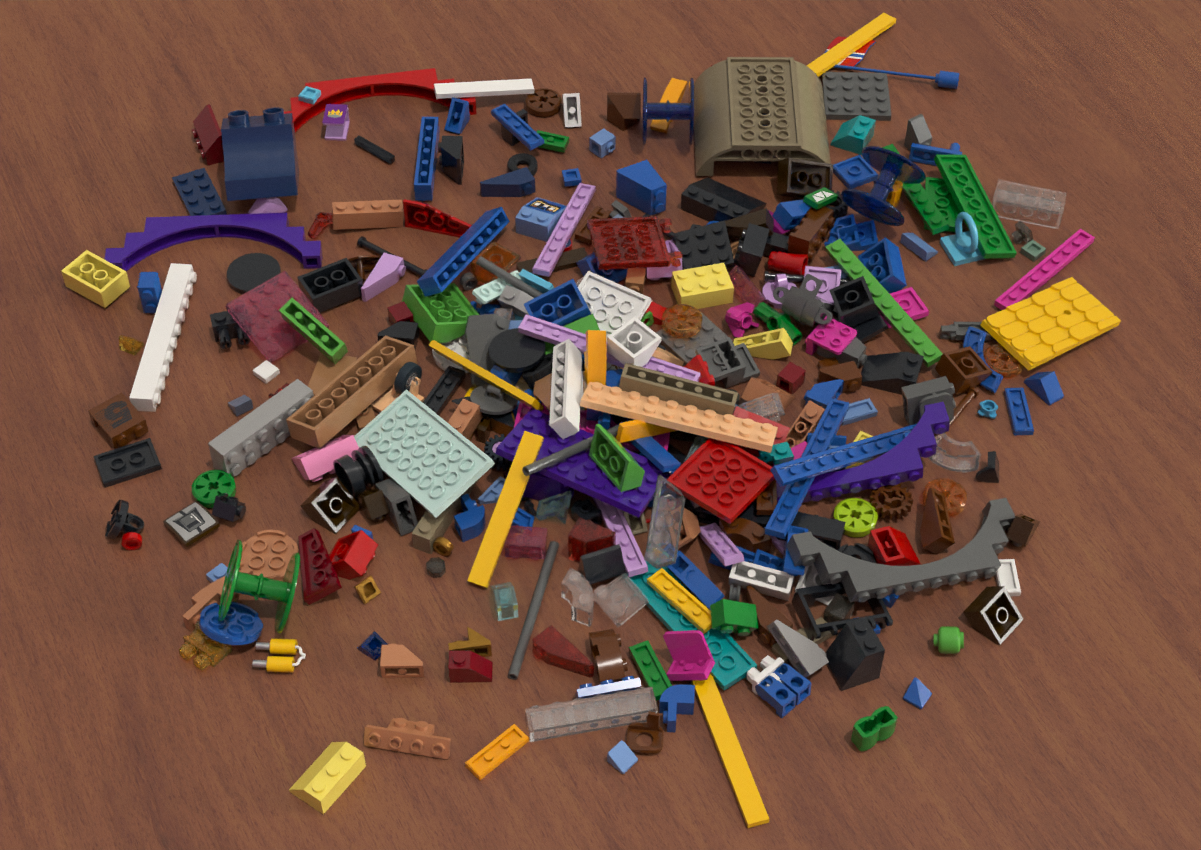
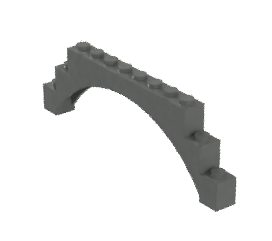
M1007 498L990 500L982 510L984 517L980 529L965 547L941 560L922 565L890 566L860 560L824 544L815 538L811 532L793 534L786 546L795 566H810L814 563L822 584L842 582L850 602H865L876 597L881 599L890 594L901 595L908 591L918 592L924 588L931 587L934 589L945 584L955 585L961 581L967 580V582H971L977 578L985 577L987 579L993 577L1001 566L996 554L1001 553L1009 542L1004 531L1011 527L1015 514Z

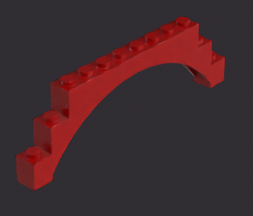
M430 68L305 83V87L308 86L321 90V96L314 105L299 101L298 97L290 98L292 111H284V114L292 113L294 131L296 133L309 120L324 112L326 104H343L367 97H416L450 108L452 98L436 99L434 84L455 83L454 78L438 80L436 69ZM475 97L457 98L469 101V114H477Z

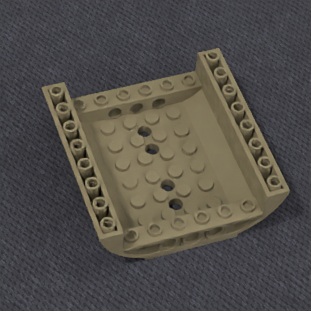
M727 57V60L718 62L706 69L693 85L696 176H713L714 161H780L786 158L831 164L823 86L816 73L806 65L793 60V57Z

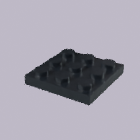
M725 220L673 233L676 247L682 254V270L724 263L726 269L735 267Z

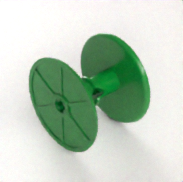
M238 539L233 548L223 584L218 621L225 619L234 592L254 596L255 600L263 598L278 602L275 631L281 634L288 619L296 589L300 554L294 553L292 555L283 581L263 577L262 573L259 576L239 572L243 544Z

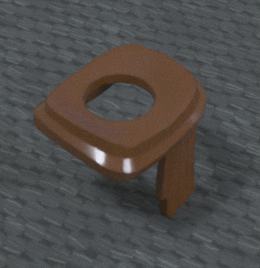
M649 711L646 716L647 723L634 722L628 726L626 744L632 752L654 754L660 752L663 748L664 732L659 727V713ZM642 733L651 735L653 738L652 744L650 746H639L636 742L638 735Z

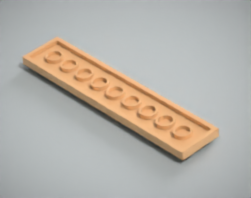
M589 382L580 402L581 407L769 453L772 451L778 427L769 423L762 424L751 419L738 418L731 414L720 415L711 409L699 410L694 405L683 406L674 400L666 402L660 400L657 396L646 397L637 391L625 392L619 387H610L599 382Z

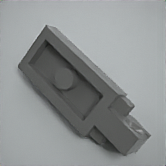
M954 322L949 326H941L939 331L941 339L964 340L970 326L985 331L987 333L985 340H992V336L980 326L981 322Z

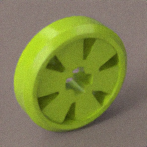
M847 498L837 504L834 509L833 519L846 522L845 535L863 537L875 529L878 514L875 511V507L868 501L860 498Z

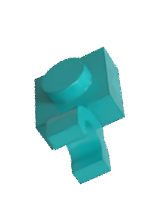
M788 442L774 444L771 453L758 450L760 456H757L758 459L765 463L773 461L774 465L794 459Z

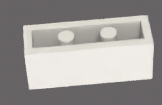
M746 561L733 564L729 575V585L733 584L735 587L741 585V588L746 590L747 586L751 585L758 593L787 601L789 600L794 582V576L786 572Z

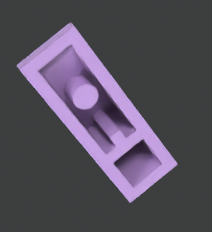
M383 253L361 287L362 301L370 300L396 284L400 277L404 276L406 266H404V259L402 257Z

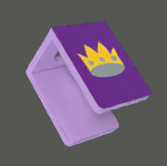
M326 104L322 122L323 125H327L325 140L346 141L350 124L348 105Z

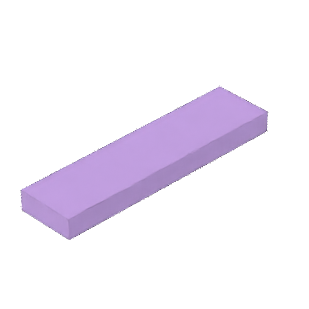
M716 523L700 527L701 532L698 535L724 566L744 561V555Z

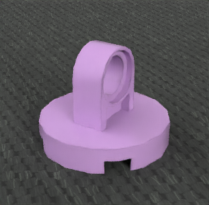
M786 274L775 275V281L770 280L765 283L762 290V298L767 305L770 303L774 305V308L782 309V303L774 299L773 291L777 287H784L790 290L792 286L796 287L793 282L787 281ZM783 291L779 292V297L781 298L784 295Z

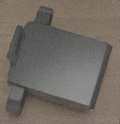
M806 274L800 288L792 286L788 290L784 287H777L773 291L774 299L782 303V311L793 317L795 321L811 327L819 323L827 325L832 321L833 316L831 312H833L835 305L816 296L823 284L822 280ZM809 280H813L816 283V288L813 291H809L806 288V283ZM783 291L784 295L780 298L779 292Z

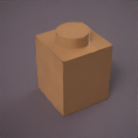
M628 267L625 287L643 294L646 282V269Z

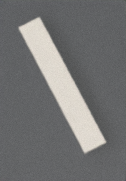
M532 79L437 83L434 84L436 99L452 97L534 94Z

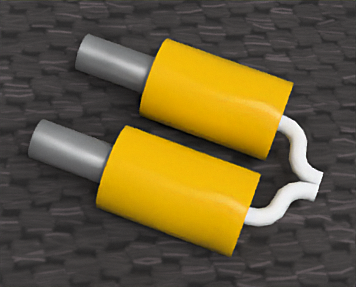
M271 638L270 643L256 642V649L270 650V654L296 655L297 649H299L301 657L295 663L294 657L268 656L267 660H253L252 665L253 667L267 668V672L293 673L294 667L299 665L302 659H305L306 653H302V648L298 646L297 639Z

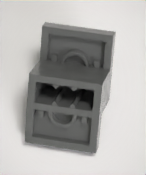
M730 337L702 346L695 351L696 355L700 354L703 361L707 362L709 374L714 376L715 381L722 380L726 388L750 380L751 377L756 378L760 376V370L745 343L735 346Z

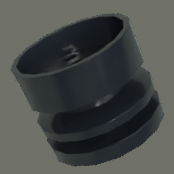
M361 446L358 450L352 451V458L344 455L333 462L338 479L353 497L365 491V484L372 488L375 484L384 480L381 467L367 446Z

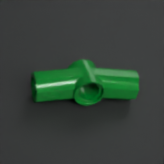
M764 302L759 303L754 309L753 314H755V317L766 323L770 331L784 328L791 338L793 346L801 341L803 335L791 323L789 315L784 312H777Z

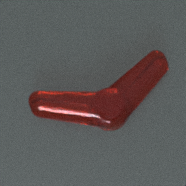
M319 212L316 214V218L308 231V236L311 239H315L323 228L327 227L328 224H332V213Z

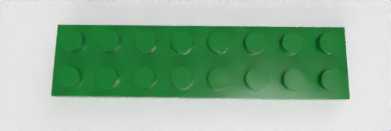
M936 155L934 161L960 213H968L976 224L978 231L977 247L983 259L1014 258L1017 252L967 156Z

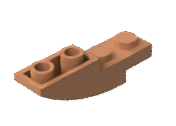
M250 568L239 570V572L254 575L253 570ZM225 576L210 583L191 598L193 606L182 616L185 628L192 632L196 627H199L200 615L205 607L216 602L220 605ZM234 592L231 602H236L242 594Z

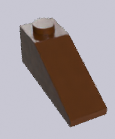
M931 487L927 493L920 534L923 548L937 555L955 544L945 496Z
M751 585L747 586L746 601L749 604L756 605L758 635L763 643L768 644L772 648V645L776 644L777 641L767 626L775 620H779L790 628H793V623Z

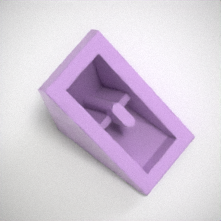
M277 197L258 198L248 213H283L288 211V209Z

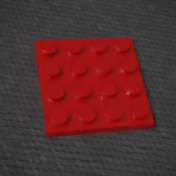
M709 438L666 480V485L731 524L775 478L770 470L772 466L732 443Z

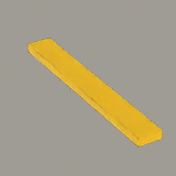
M882 13L812 61L807 67L816 73L818 77L894 25L896 18Z
M432 340L429 346L439 355L494 387L503 389V392L530 408L539 411L543 410V405L534 397L437 341Z
M524 431L468 577V582L488 588L530 475L525 476L522 469L524 466L536 461L544 440L543 436Z
M709 674L707 680H691L692 685H695V694L747 828L769 823L768 814L713 676Z

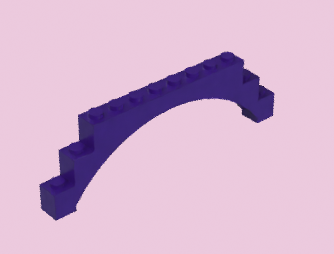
M286 212L146 217L144 232L126 233L124 248H106L104 260L128 271L146 257L165 248L188 241L216 237L249 239L274 246L296 258L303 264L304 269L321 268L323 253L321 241H306L304 226L289 227L288 214Z
M944 402L924 405V413L917 425L898 445L885 454L856 467L815 476L803 502L819 501L822 498L839 497L842 494L858 493L861 490L878 489L881 486L897 485L901 482L917 481L923 478L921 457L928 458L935 455L937 443L934 434H943L949 431L950 420ZM777 483V503L787 485L780 487Z

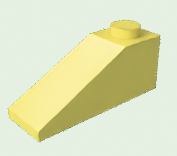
M784 328L734 338L733 341L735 346L745 343L752 357L779 359L791 356L793 342Z

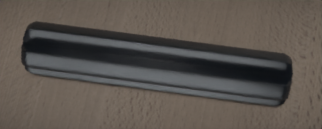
M358 135L354 139V143L385 162L392 164L395 161V155L364 137Z

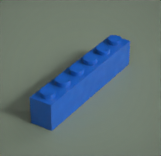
M439 117L421 118L414 179L415 200L433 201L440 134Z

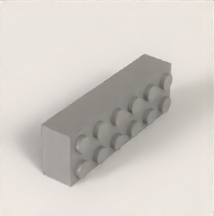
M296 379L210 441L208 446L214 469L223 470L233 477L237 476L246 467L252 465L261 456L267 454L279 443H282L290 436L286 419L314 396L313 390L299 379Z

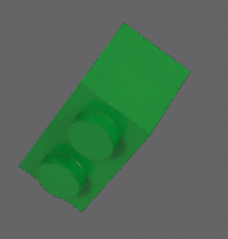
M722 599L710 605L712 629L721 630V633H737L738 636L750 635V632L758 629L755 604Z

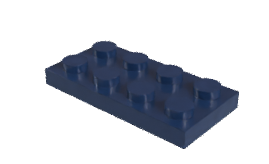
M205 168L172 177L173 184L189 216L227 215L226 208Z

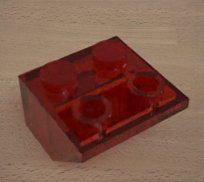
M579 517L568 534V559L579 563L580 557L616 545V532Z

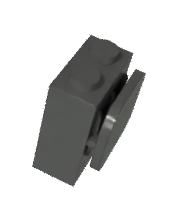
M946 376L901 387L904 417L909 426L919 422L924 413V405L944 402L950 422L954 417L953 409L956 408L952 395L955 394L953 383H949Z

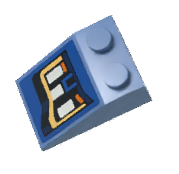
M538 197L522 206L515 217L516 233L547 242L567 206Z

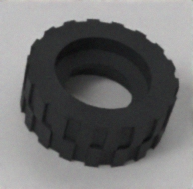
M553 353L545 355L543 360L533 366V369L522 372V377L529 388L534 389L536 381L552 373Z

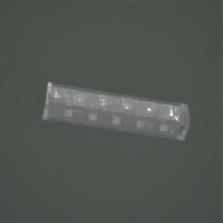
M640 687L636 690L618 691L607 695L599 694L594 697L576 698L567 702H554L543 706L535 705L525 709V717L530 742L626 726L634 722H647L646 716L648 712L658 713V707L653 688Z

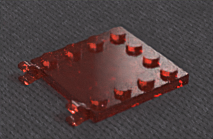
M657 216L588 219L587 226L598 269L669 267L670 263L676 267L681 266L680 259H678L682 258L681 252L668 253L662 233L671 232L670 226H666L672 225L671 219L658 220Z

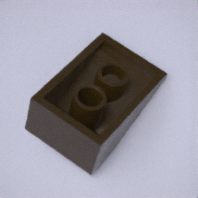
M794 158L778 161L777 195L804 198V196L823 187L830 191L832 190L833 164Z

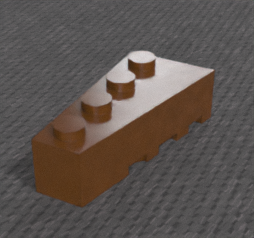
M811 207L806 213V217L802 218L800 226L797 225L795 227V233L791 232L789 235L788 253L807 254L808 263L813 261L816 249H820L822 239L827 237L829 227L832 228L834 224V210L826 207L816 210Z

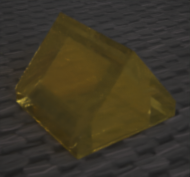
M119 336V348L124 352L135 356L144 346V343L128 336Z

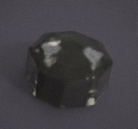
M439 557L431 558L426 563L427 574L433 578L441 577L446 572L445 561Z

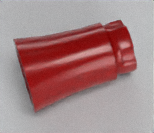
M772 251L769 255L768 268L791 275H804L805 266H808L807 254Z

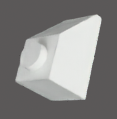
M563 94L562 105L565 128L582 127L580 94Z

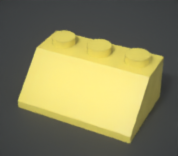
M332 742L289 789V792L324 815L366 767L364 753L348 742Z

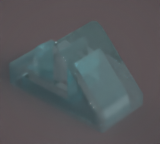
M567 491L540 500L536 517L541 521L556 516L561 522L566 524L572 492Z

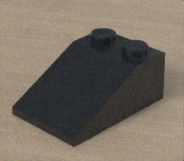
M909 352L869 355L861 372V385L902 395L901 387L918 383L924 356Z

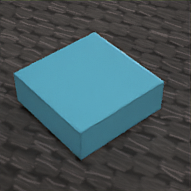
M306 86L298 95L299 101L314 105L321 96V90Z

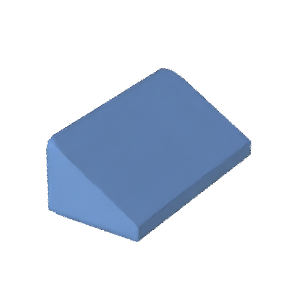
M914 233L901 234L900 243L924 261L938 254L937 250Z

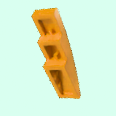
M671 78L650 126L651 130L667 133L670 122L673 121L674 115L679 109L688 83L687 81Z
M586 331L585 371L583 372L584 392L589 382H599L606 385V331Z

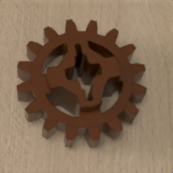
M901 484L879 487L871 491L869 503L875 507L877 514H882L881 518L889 516V520H892L893 517L899 520L900 515L906 517L907 512H911L913 505L912 493H907V487L902 489L900 488Z

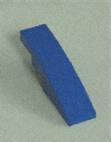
M736 546L744 555V561L783 571L782 558L757 549L756 553ZM711 552L708 563L728 570L732 569V565L724 566L717 556Z

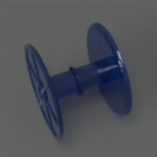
M644 77L643 145L647 142V120H666L667 122L669 120H688V142L692 145L694 128L693 78L689 80L688 103H670L669 100L666 103H647V78Z
M876 146L864 147L862 149L864 160L879 171L880 174L877 180L873 181L874 186L870 193L856 189H846L841 192L840 197L850 208L869 219L885 225L901 226L905 221L904 216L897 208L888 203L886 199L889 193L893 192L892 187L896 180L910 184H919L924 182L926 175L918 165L896 152Z

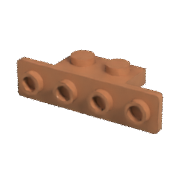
M392 718L387 728L366 725L364 731V746L441 759L449 758L451 739L434 736L435 725L428 724L425 721H408L405 718Z

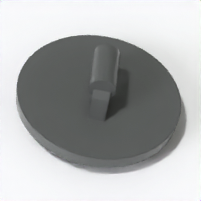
M491 384L475 388L470 395V402L480 405V412L491 415L511 412L518 404L517 399L503 392V389L494 387Z

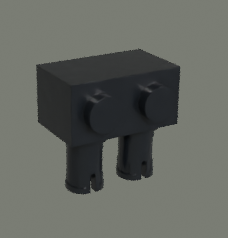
M247 307L210 314L215 341L220 342L222 349H226L225 344H227V348H230L232 346L231 339L238 338L240 345H244L243 340H245L246 344L250 343L249 336L252 335Z

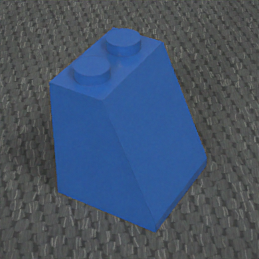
M648 160L616 170L617 198L650 216L666 210L667 185Z

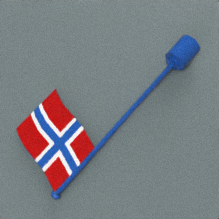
M838 36L837 38H835L830 43L825 53L837 44H839L840 42H842L843 40H845L847 37ZM873 40L833 66V68L935 80V83H938V87L951 89L958 88L960 75L957 72L940 71L939 74L936 73L935 77L855 67L862 61L868 49L876 43Z

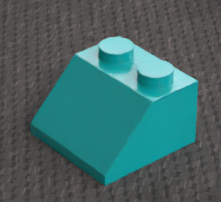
M859 115L844 122L830 146L862 155L874 135L876 120Z

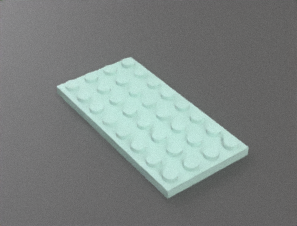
M407 389L354 436L358 447L367 446L376 457L381 470L404 488L413 499L435 518L495 464L488 455Z

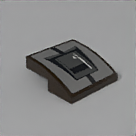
M198 501L191 503L163 521L165 527L174 533L177 540L186 547L220 527L219 522Z

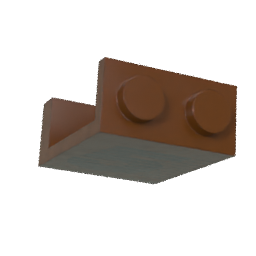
M123 393L88 410L92 424L95 427L100 426L110 437L114 449L125 446L149 432L145 418Z

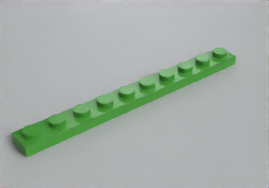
M838 239L825 246L826 252L851 281L864 276L879 313L915 354L924 356L923 363L929 367L938 362L943 353L841 239Z

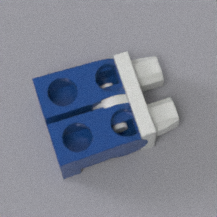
M767 655L760 662V667L764 669L762 672L758 671L755 667H752L747 672V680L752 684V691L774 707L776 714L781 718L786 716L795 708V705H799L811 693V682L791 666L784 663V660L780 657L775 660Z

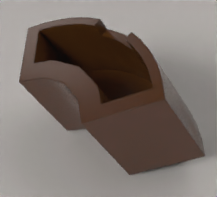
M738 517L731 524L721 518L719 519L720 529L735 546L756 553L757 549L770 554L772 538L770 535L765 534V529L760 525Z
M614 629L590 632V648L598 680L602 682L624 678V672L628 671L626 659H622L620 652V634H615Z

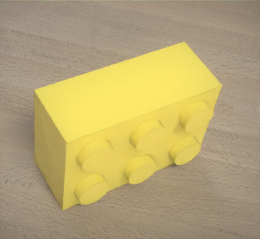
M88 250L61 271L66 287L104 308L130 287L125 270Z
M724 263L672 272L671 288L680 312L733 303L734 286Z

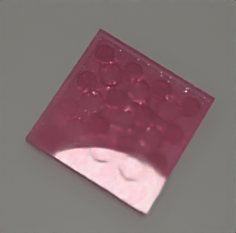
M286 271L227 303L225 307L270 363L308 341L289 325L279 312V309L291 298L295 299L327 328L330 326Z

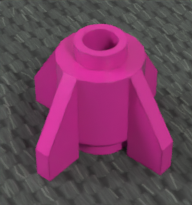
M746 302L731 307L726 312L725 321L734 337H743L745 331L742 329H747L751 325L759 326L758 323L752 321V316L749 314H752L754 304Z

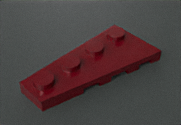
M315 528L298 536L304 602L308 605L342 588L320 532Z

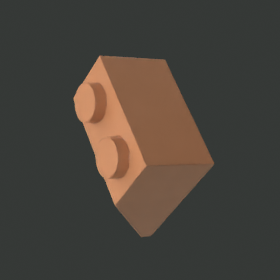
M751 377L741 398L746 400L745 404L752 408L757 406L762 409V414L771 417L772 415L779 416L793 402L795 396L765 379Z

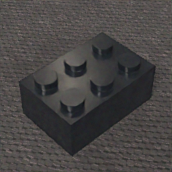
M347 258L297 277L300 293L315 315L362 296L361 287L363 286V281Z

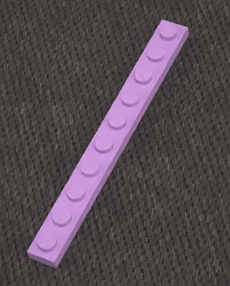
M527 314L518 327L519 333L554 345L570 339L582 354L586 351V334ZM607 352V363L624 368L620 361ZM651 357L648 363L643 366V368L696 382L699 381L701 376L700 372L655 357Z

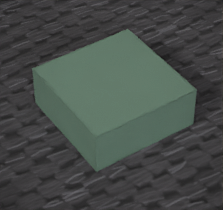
M1031 240L1021 248L1020 253L1035 262L1045 254L1046 248Z

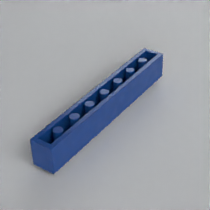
M502 207L486 211L417 280L425 297L441 293L510 222Z

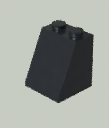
M866 617L845 624L825 652L829 661L826 665L841 691L880 677L885 649Z

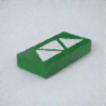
M823 187L804 196L803 202L817 210L836 201L838 195Z

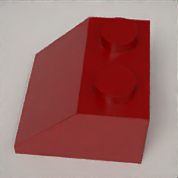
M362 530L339 538L331 550L329 557L338 577L348 580L362 577L367 571L366 566L369 561L374 558L378 544Z

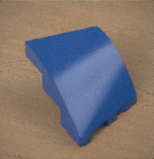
M854 214L836 218L834 227L830 231V237L824 244L827 246L841 239L851 251L867 250L879 242L874 220L856 224Z

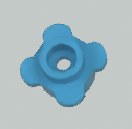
M992 400L980 402L978 414L992 419L996 418L998 405Z

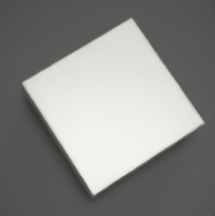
M267 360L253 370V375L264 383H268L280 374L279 369Z

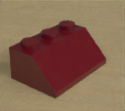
M208 104L193 121L194 129H192L194 139H196L197 148L201 149L200 155L202 160L205 159L209 166L224 162L221 130L211 105Z

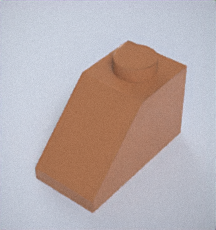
M683 506L667 516L676 549L692 541L701 532L697 516Z
M392 643L381 646L380 669L382 678L424 677L423 662L403 644L397 645Z

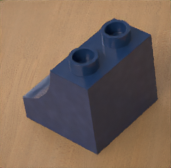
M279 107L267 108L263 110V115L249 116V112L246 110L229 112L228 118H223L221 126L227 201L298 195L299 164L292 113L284 114V109Z

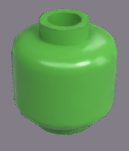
M942 626L938 629V634H934V646H938V651L941 654H958L960 649H964V632H960V629L956 626Z

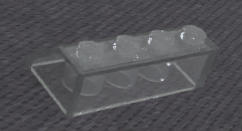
M662 475L657 477L644 560L656 569L676 563L686 498L677 487Z

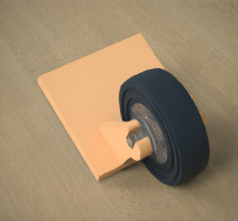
M413 362L404 364L399 372L396 373L394 384L371 405L372 408L381 413L406 389L423 402L424 397L418 394L422 376L421 367Z

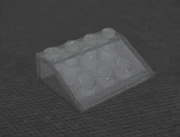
M998 179L992 206L1000 218L1059 229L1067 193Z

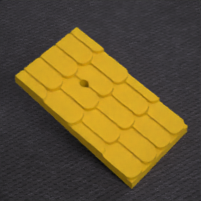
M1073 277L1051 285L1048 289L1033 294L1030 298L988 316L981 322L980 326L1029 371L1117 327L1121 320L1114 316L1092 294H1089Z

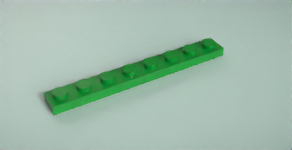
M890 144L877 149L879 157L894 179L903 183L902 191L932 235L948 230L949 224L895 146Z

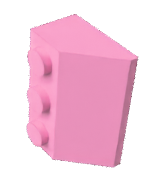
M342 435L328 441L320 449L315 447L293 457L292 461L305 480L315 482L322 479V475L327 472L330 474L335 473L334 460L344 455L352 458V451L358 450L359 447L354 435Z

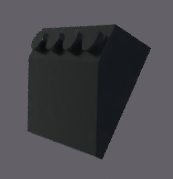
M708 177L690 184L681 194V210L708 222L727 221L762 210L767 204Z

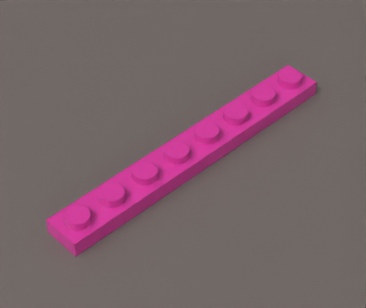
M1079 229L995 300L994 306L1004 310L1010 305L1029 298L1094 242L1095 237Z

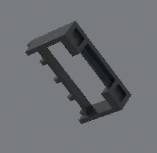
M842 582L796 589L792 604L808 639L814 641V638H821V632L830 631L832 636L838 635V629H843L846 623L863 618L816 624L808 606L814 605L817 598L846 594ZM882 598L868 599L867 601L874 615L865 617L871 627L875 629L876 623H879L881 629H884L886 625L892 626L893 620Z

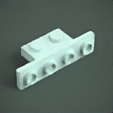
M517 270L510 273L521 280L520 272ZM498 278L474 289L472 294L476 297L475 301L482 305L499 298L506 285L514 286Z

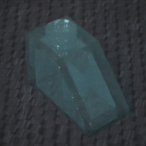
M512 583L491 585L490 588L498 621L517 618L518 602Z

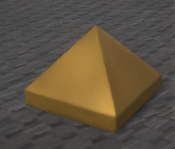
M371 575L354 586L364 604L381 593Z

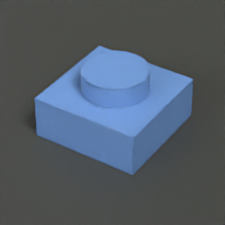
M220 563L206 574L207 580L212 583L226 576L227 567Z

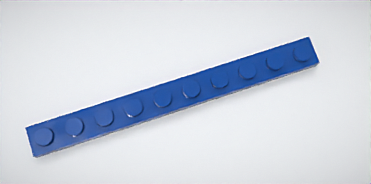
M830 399L801 458L829 450L849 410V402ZM815 476L786 486L765 527V534L785 539Z
M917 424L775 465L770 470L781 487L867 461L885 454L898 445Z

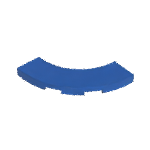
M969 326L964 338L963 348L971 347L987 365L983 354V345L987 333ZM991 369L992 374L982 381L980 385L988 391L996 393L1003 376Z

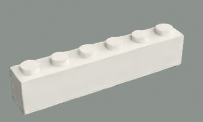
M570 339L553 347L549 425L562 439L579 432L582 353Z

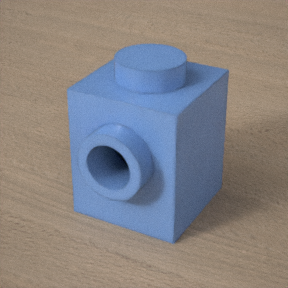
M604 128L589 138V150L600 158L615 150L616 136Z

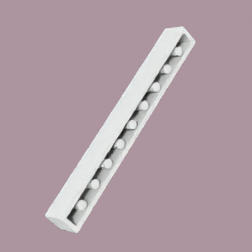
M171 263L129 397L131 404L138 411L155 412L157 404L161 402V390L165 388V377L169 375V363L173 361V350L177 348V336L181 334V323L185 320V309L189 307V296L193 293L192 285L197 279V274L193 271L192 264Z

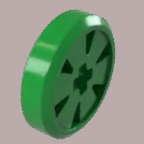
M216 469L203 472L196 477L192 484L194 500L198 501L205 508L214 507L217 495L227 493L228 496L234 497L236 494V484L233 476L223 470Z

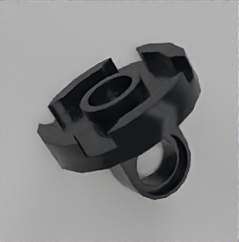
M118 500L111 511V520L106 525L105 536L115 539L120 531L139 534L143 529L144 521L140 517L128 513V501ZM130 523L136 524L138 528L132 526Z

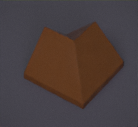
M607 93V121L622 131L627 130L640 121L641 93Z

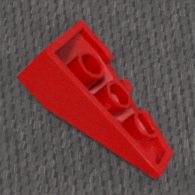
M403 200L405 227L460 238L472 226L427 203Z

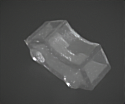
M946 433L934 436L937 443L936 454L928 457L934 464L947 470L963 473L978 470L981 454L972 441H956L951 439Z
M570 568L561 582V596L571 605V620L590 627L594 617V594L592 587L581 573Z

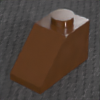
M854 361L819 369L818 383L841 379L844 381L842 393L861 389L862 375Z

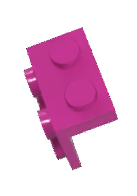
M833 318L827 325L819 323L805 340L806 353L813 355L817 350V346H820L836 355H840L856 337L857 331Z
M699 630L665 632L663 638L673 659L666 674L669 680H707L715 661L703 633Z

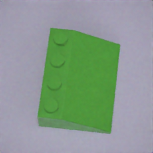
M450 283L441 293L426 297L418 284L406 285L402 302H405L413 314L414 321L418 323L419 328L430 342L435 340L438 343H447L465 335L468 317L479 315L455 283Z

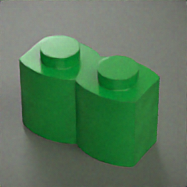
M889 706L878 708L871 716L863 717L854 724L851 741L860 751L871 749L877 741L886 740L893 735L898 717Z

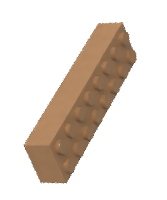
M384 336L286 419L291 438L319 449L394 384L396 373L399 372L404 364L408 362L418 364L414 345Z

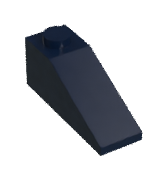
M527 167L480 182V195L482 197H522L536 192L535 178Z

